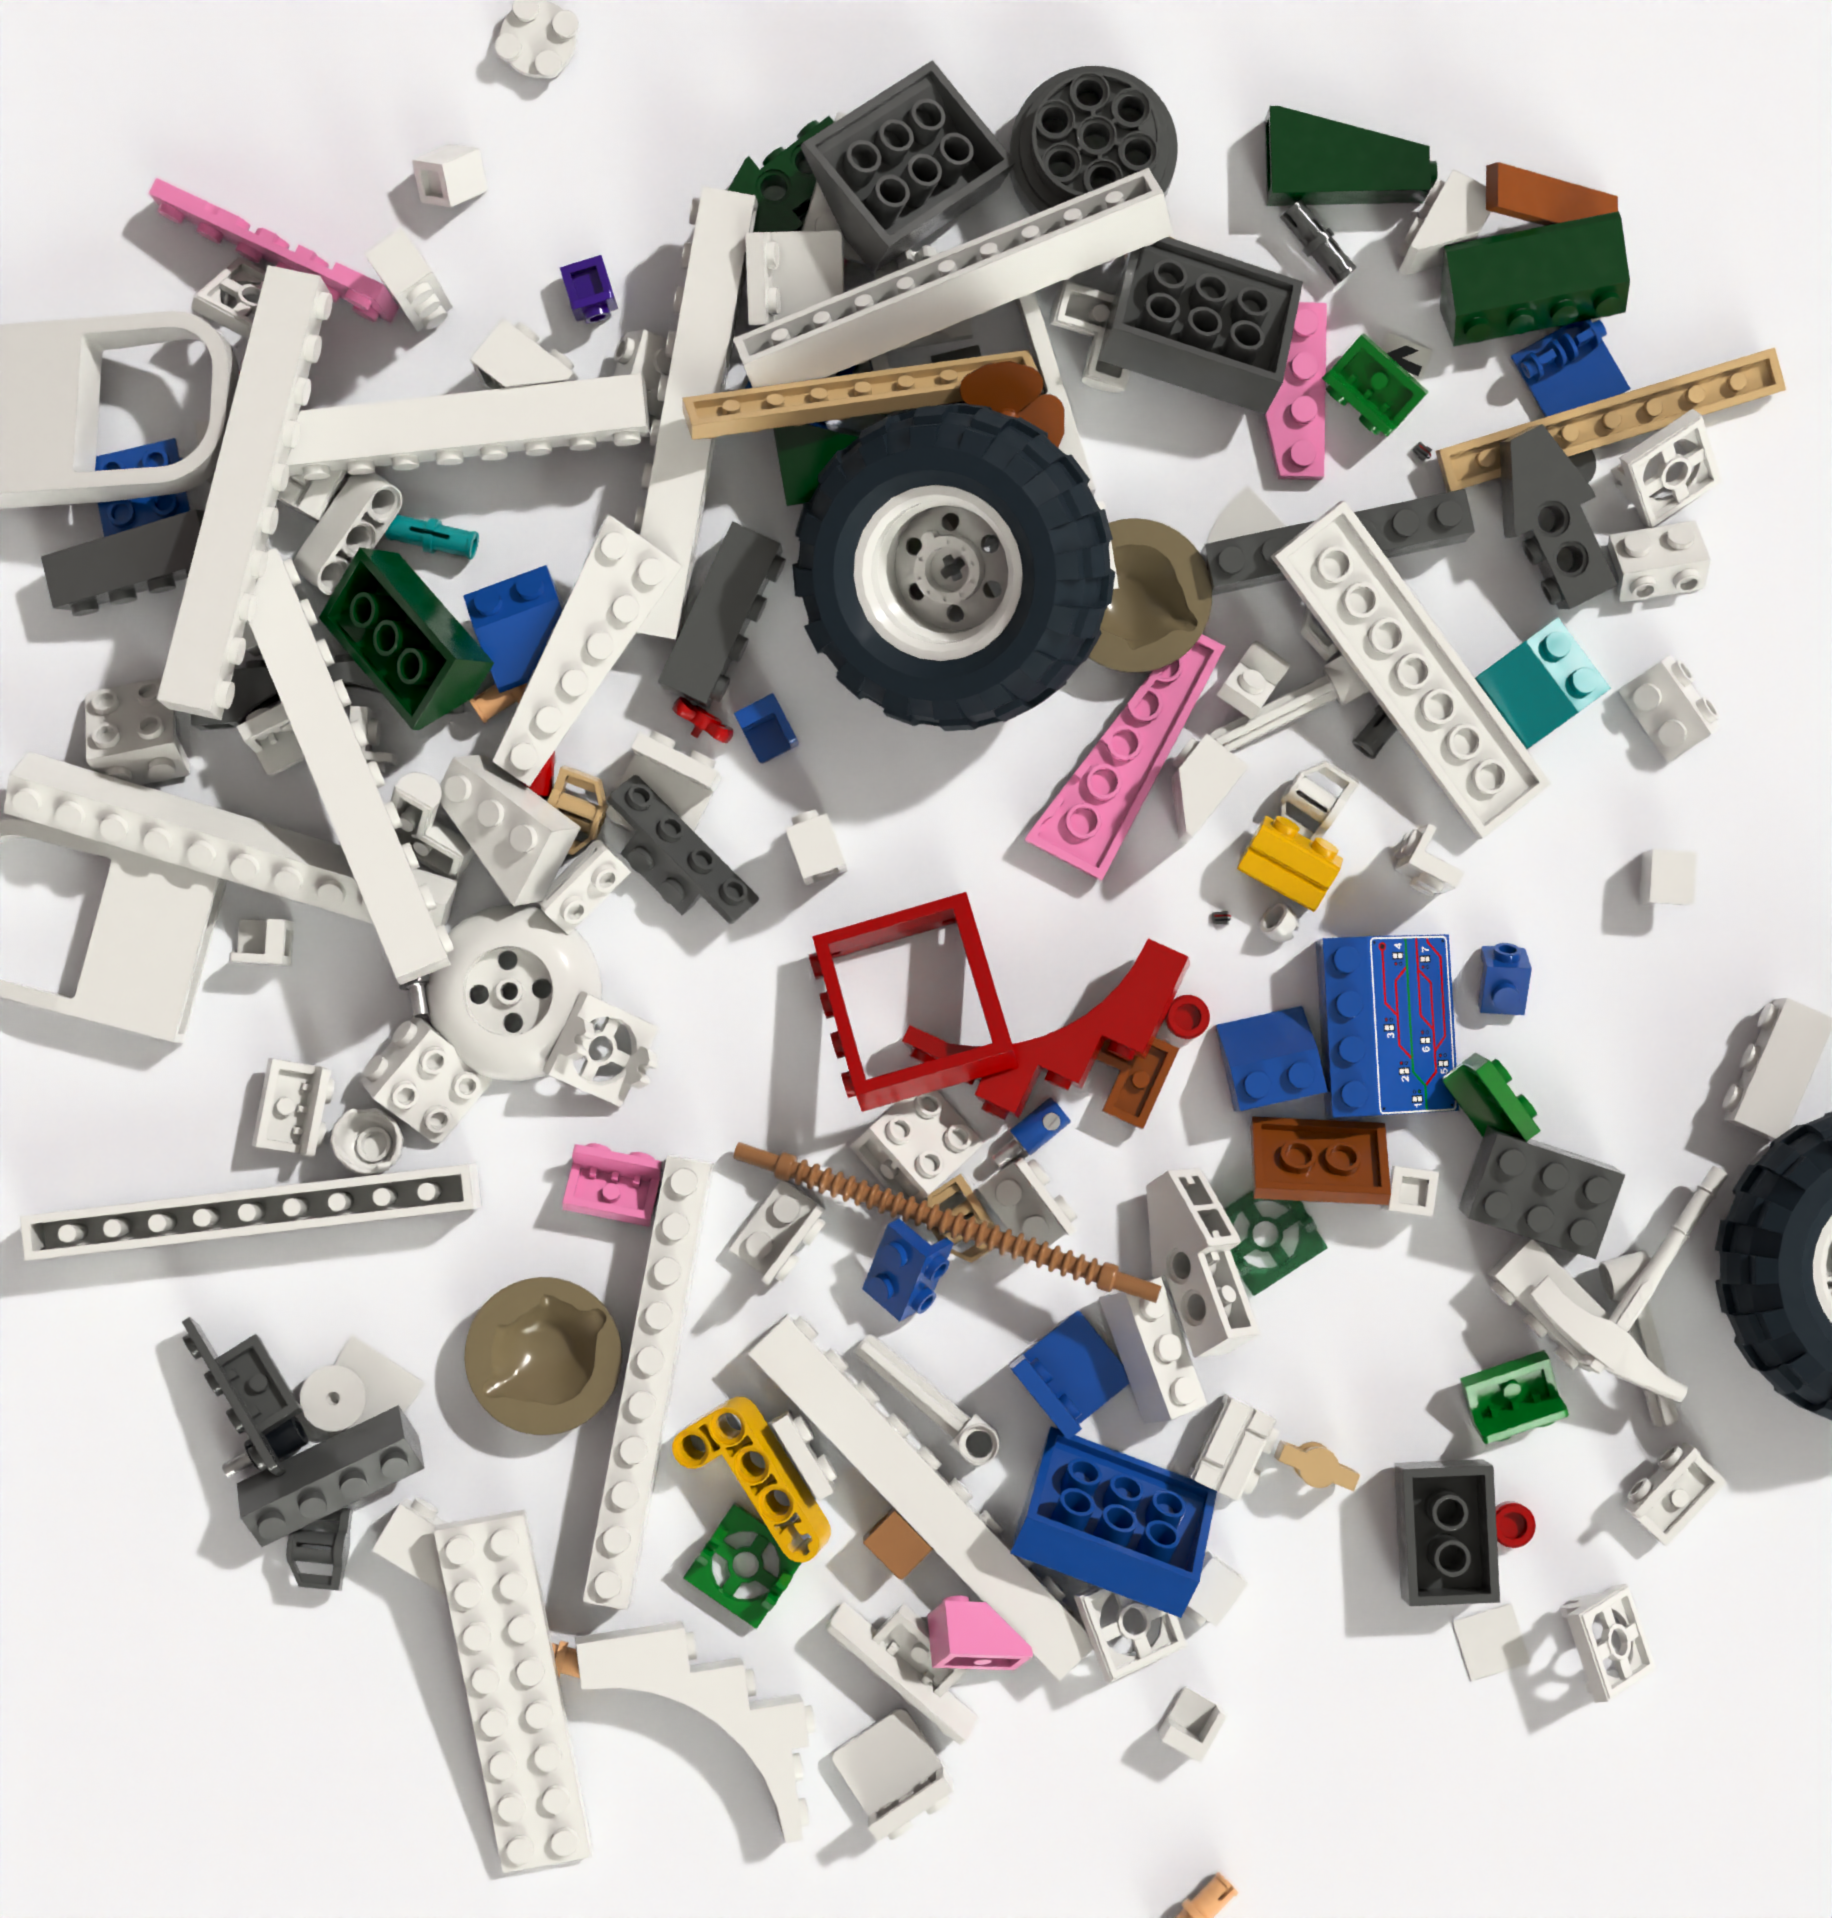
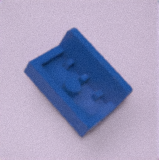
M898 1218L887 1224L862 1290L899 1322L916 1312L918 1314L924 1313L936 1298L934 1290L939 1279L949 1267L950 1261L947 1259L954 1243L946 1237L930 1245Z

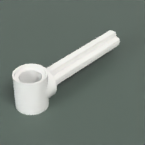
M1342 655L1324 665V676L1262 706L1253 720L1244 715L1213 730L1210 736L1231 752L1334 700H1337L1339 704L1347 705L1370 694V691Z
M1642 1250L1599 1263L1601 1282L1606 1295L1611 1301L1620 1303L1634 1280L1651 1259L1646 1251ZM1647 1302L1628 1332L1648 1360L1668 1376L1650 1305ZM1644 1389L1653 1425L1655 1427H1668L1677 1423L1679 1416L1675 1401Z
M869 1334L862 1340L855 1350L856 1356L951 1436L953 1440L949 1445L958 1451L967 1462L974 1465H985L996 1457L1000 1446V1439L997 1431L991 1425L987 1424L977 1414H974L972 1418L967 1416L874 1335ZM975 1431H983L992 1439V1449L984 1456L973 1455L967 1448V1438Z

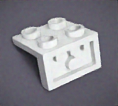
M842 231L745 233L749 325H767L845 292Z
M936 1090L899 1101L849 1147L885 1188H891L893 1195L903 1192L905 1199L914 1196L916 1203H920L983 1146V1141Z
M1019 1156L977 1188L1006 1228L1012 1230L1013 1236L1018 1237L1020 1233H1023L1024 1239L1027 1241L1035 1237L1037 1244L1042 1245L1043 1242L1047 1241L1050 1246L1063 1235L1068 1234L1071 1236L1077 1231L1071 1223L1078 1218L1060 1194L1054 1199L1044 1187L1051 1180L1035 1159H1031L1026 1163Z
M780 1180L729 1250L763 1275L761 1281L769 1285L774 1277L782 1283L800 1259L793 1252L801 1241L810 1246L825 1226L826 1222L819 1218L825 1209L790 1182Z

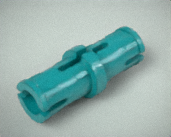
M397 514L385 532L387 540L420 546L423 552L434 554L436 551H442L471 560L477 552L479 533L476 531L471 532L442 525L441 520L434 518L424 521Z

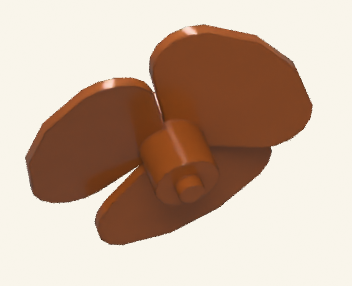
M1012 361L989 363L967 374L962 379L959 388L960 395L965 403L991 407L993 411L1011 417H1021L1047 432L1048 439L1059 448L1064 435L1065 409L1057 396L1052 394L1040 395L1043 389V378L1035 368Z

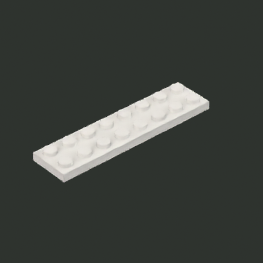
M1345 500L1339 501L1270 556L1477 838L1484 839L1551 785V782Z
M526 1510L436 1525L434 1536L502 1871L507 1873L590 1858L593 1852Z

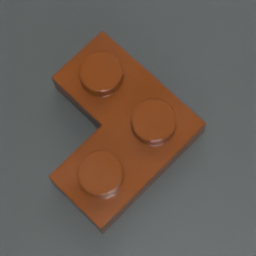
M1155 1037L1145 1060L1135 1055L1132 1061H1128L1109 1052L1110 1043L1104 1041L1096 1061L1118 1070L1119 1073L1102 1112L1143 1130L1180 1048Z

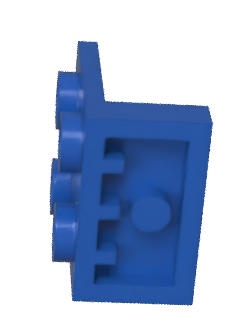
M1080 1311L1072 1313L1009 1365L1013 1373L1067 1440L1082 1429L1079 1425L1130 1384L1123 1364Z

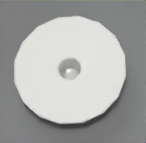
M327 1365L313 1371L304 1381L300 1392V1405L304 1410L305 1418L314 1427L327 1432L342 1431L353 1426L362 1416L366 1406V1389L361 1378L351 1369L340 1365Z

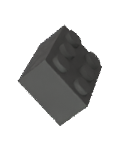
M1487 1125L1458 1209L1469 1219L1596 1259L1625 1174L1613 1165L1532 1139L1526 1142L1514 1133Z
M1484 1459L1394 1463L1401 1598L1409 1606L1500 1603L1493 1465Z

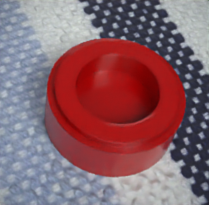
M1182 995L1173 999L1164 1020L1167 1029L1174 1036L1180 1039H1193L1200 1036L1207 1029L1210 1013L1207 1005L1200 998L1193 995Z
M1515 1501L1502 1502L1496 1506L1497 1542L1509 1548H1518L1526 1545L1534 1536L1536 1529L1535 1518L1531 1511Z

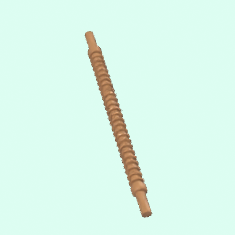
M738 1142L735 1148L734 1159L774 1172L776 1179L788 1182L792 1178L795 1179L797 1186L805 1182L809 1190L817 1186L820 1194L828 1190L832 1198L837 1197L839 1194L842 1195L844 1202L849 1201L851 1198L854 1199L856 1206L866 1203L868 1210L877 1207L879 1214L889 1211L893 1219L897 1215L903 1216L902 1220L905 1223L909 1219L915 1220L914 1224L916 1227H919L921 1223H925L928 1231L936 1227L939 1229L940 1235L947 1231L951 1233L952 1239H956L959 1235L963 1237L964 1243L974 1240L976 1247L986 1244L989 1252L997 1248L1001 1256L1009 1252L1012 1254L1013 1260L1021 1256L1024 1258L1025 1264L1032 1260L1036 1262L1037 1268L1047 1265L1049 1272L1059 1269L1062 1277L1066 1276L1067 1273H1071L1074 1281L1082 1277L1085 1279L1086 1285L1095 1282L1098 1289L1106 1292L1116 1289L1157 1303L1162 1286L1119 1272V1267L1115 1264L1105 1262L1103 1265H1099L1097 1258H1093L1089 1262L1085 1260V1254H1081L1079 1258L1074 1257L1072 1250L1063 1253L1059 1245L1051 1249L1047 1241L1039 1245L1036 1243L1035 1237L1027 1241L1024 1239L1023 1233L1016 1237L1012 1235L1011 1229L1001 1232L999 1225L989 1228L987 1221L977 1224L974 1216L966 1220L962 1212H959L957 1216L952 1215L950 1208L942 1212L938 1204L931 1208L928 1207L926 1200L916 1203L914 1196L905 1199L903 1192L893 1195L891 1188L881 1191L877 1183L873 1187H869L866 1179L862 1180L861 1183H857L854 1175L850 1176L849 1179H845L842 1171L834 1175L830 1167L826 1168L825 1171L820 1170L818 1163L810 1167L806 1159L802 1160L801 1163L797 1162L795 1155L786 1152L777 1155Z

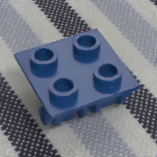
M1590 319L1570 323L1510 356L1545 417L1617 396L1631 389L1602 340V337L1607 335V331L1600 320L1592 322Z
M175 438L96 456L95 471L161 467L174 464L184 458H180L177 441ZM187 491L170 495L98 503L104 537L190 511Z

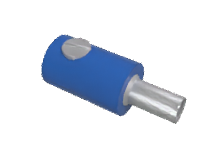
M1049 1097L1009 1130L1013 1135V1139L991 1158L1001 1169L1022 1151H1026L1031 1156L1070 1124L1071 1120L1052 1097Z

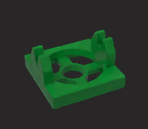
M734 1502L683 1579L757 1629L767 1613L776 1605L781 1594L787 1589L801 1563L790 1560L783 1553L762 1520ZM738 1532H754L758 1534L750 1546H742L737 1549L724 1541L726 1537ZM769 1542L774 1546L779 1558L778 1577L764 1569V1560L761 1554ZM750 1552L757 1557L759 1568L754 1575L742 1577L735 1572L733 1560L739 1553ZM714 1553L728 1561L730 1576L722 1588L717 1584L712 1572ZM755 1580L769 1589L765 1594L752 1599H738L733 1596L741 1583H750Z

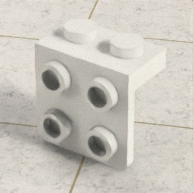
M162 677L96 690L86 695V761L92 771L139 785L168 781L173 778L190 775V761L176 735L175 710L168 709L157 700Z
M652 730L649 737L638 732L631 746L634 755L618 787L633 775H638L695 832L722 778L719 771L713 769L716 761L694 750L691 751L689 756L673 749L676 744L674 740ZM609 804L606 810L607 817L611 821L636 832Z
M413 1016L410 1021L403 1022L396 1029L392 1042L381 1055H376L368 1062L364 1069L363 1077L359 1081L374 1100L431 1142L441 1143L490 1086L492 1078L483 1076L468 1067L457 1054L455 1047L445 1040L431 1026L430 1022L423 1017L415 1018Z
M897 1708L837 1748L832 1755L834 1765L868 1816V1829L877 1843L887 1836L890 1840H895L902 1836L913 1826L912 1819L924 1811L928 1815L938 1812L950 1802L951 1799L948 1795L954 1792L953 1779L905 1708Z

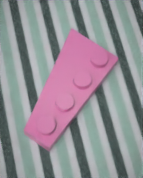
M1299 302L1283 383L1268 411L1264 414L1278 479L1322 480L1324 478L1326 382L1322 377L1326 374L1327 303Z

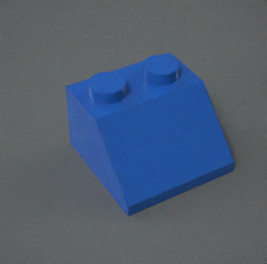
M547 565L463 595L479 644L494 662L490 671L499 693L528 683L544 651L546 642L564 608L560 593Z
M1302 1006L1215 1025L1234 1111L1249 1110L1328 1092L1318 1048Z

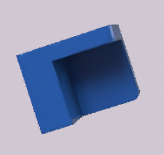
M774 693L734 713L758 762L761 764L799 745L798 739Z

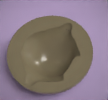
M1141 518L1109 522L1113 538L1111 543L1119 588L1113 589L1112 603L1107 606L1100 626L1102 634L1088 658L1103 667L1119 672L1144 673L1161 669L1183 657L1199 640L1207 625L1212 606V585L1207 566L1195 546L1185 536L1170 526Z
M529 1278L501 1289L478 1311L466 1339L465 1370L476 1399L489 1415L498 1422L526 1434H559L586 1423L603 1408L611 1397L621 1372V1339L610 1312L587 1289L560 1278Z

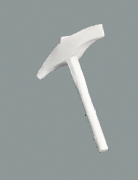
M1712 1166L1702 1183L1697 1186V1191L1675 1224L1670 1226L1671 1230L1652 1259L1634 1280L1608 1320L1594 1316L1575 1305L1563 1294L1548 1275L1530 1293L1540 1311L1570 1344L1584 1355L1581 1360L1584 1368L1597 1374H1601L1604 1369L1631 1384L1678 1402L1685 1398L1688 1386L1668 1377L1649 1361L1628 1331L1653 1295L1670 1263L1686 1239L1690 1238V1233L1711 1201L1717 1198V1192L1728 1177L1725 1171Z

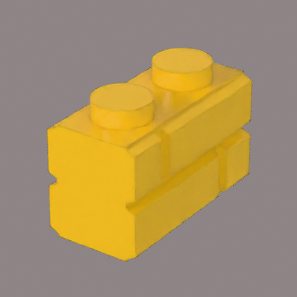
M1265 815L1243 852L1237 870L1315 912L1341 869L1343 858L1337 855L1339 850L1332 843L1317 837L1314 841H1311L1298 833L1300 828L1285 817L1276 816L1274 820Z

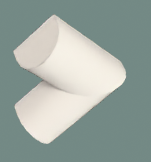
M1063 280L1052 304L1049 323L1092 337L1081 381L1089 387L1105 392L1120 393L1125 391L1130 370L1098 360L1115 295L1069 280Z
M413 772L406 774L394 786L390 802L393 801L403 825L395 829L400 844L403 845L410 842L417 861L447 878L458 881L475 852L464 836L435 820L442 796V790L438 781L425 773Z

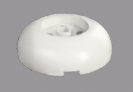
M510 904L481 910L462 920L448 933L454 950L446 953L451 965L429 973V982L425 985L430 1024L445 1040L455 1047L457 1054L468 1067L483 1076L506 1081H522L545 1076L547 1074L542 1071L581 991L603 1000L600 968L597 959L587 941L576 929L568 935L541 908L529 905L513 906ZM512 951L516 954L517 964L513 969L505 970L500 966L499 957L503 952ZM540 979H546L552 987L550 995L543 999L536 997L533 992V985ZM509 983L515 984L518 988V994L512 1000L505 998L506 992L503 990L504 986ZM477 985L485 986L489 992L488 999L483 1004L474 1003L470 997L472 988ZM512 1013L520 1015L523 1020L522 1028L515 1033L507 1031L504 1025L506 1017ZM599 1018L594 1019L590 1022L593 1024L594 1030L596 1028Z

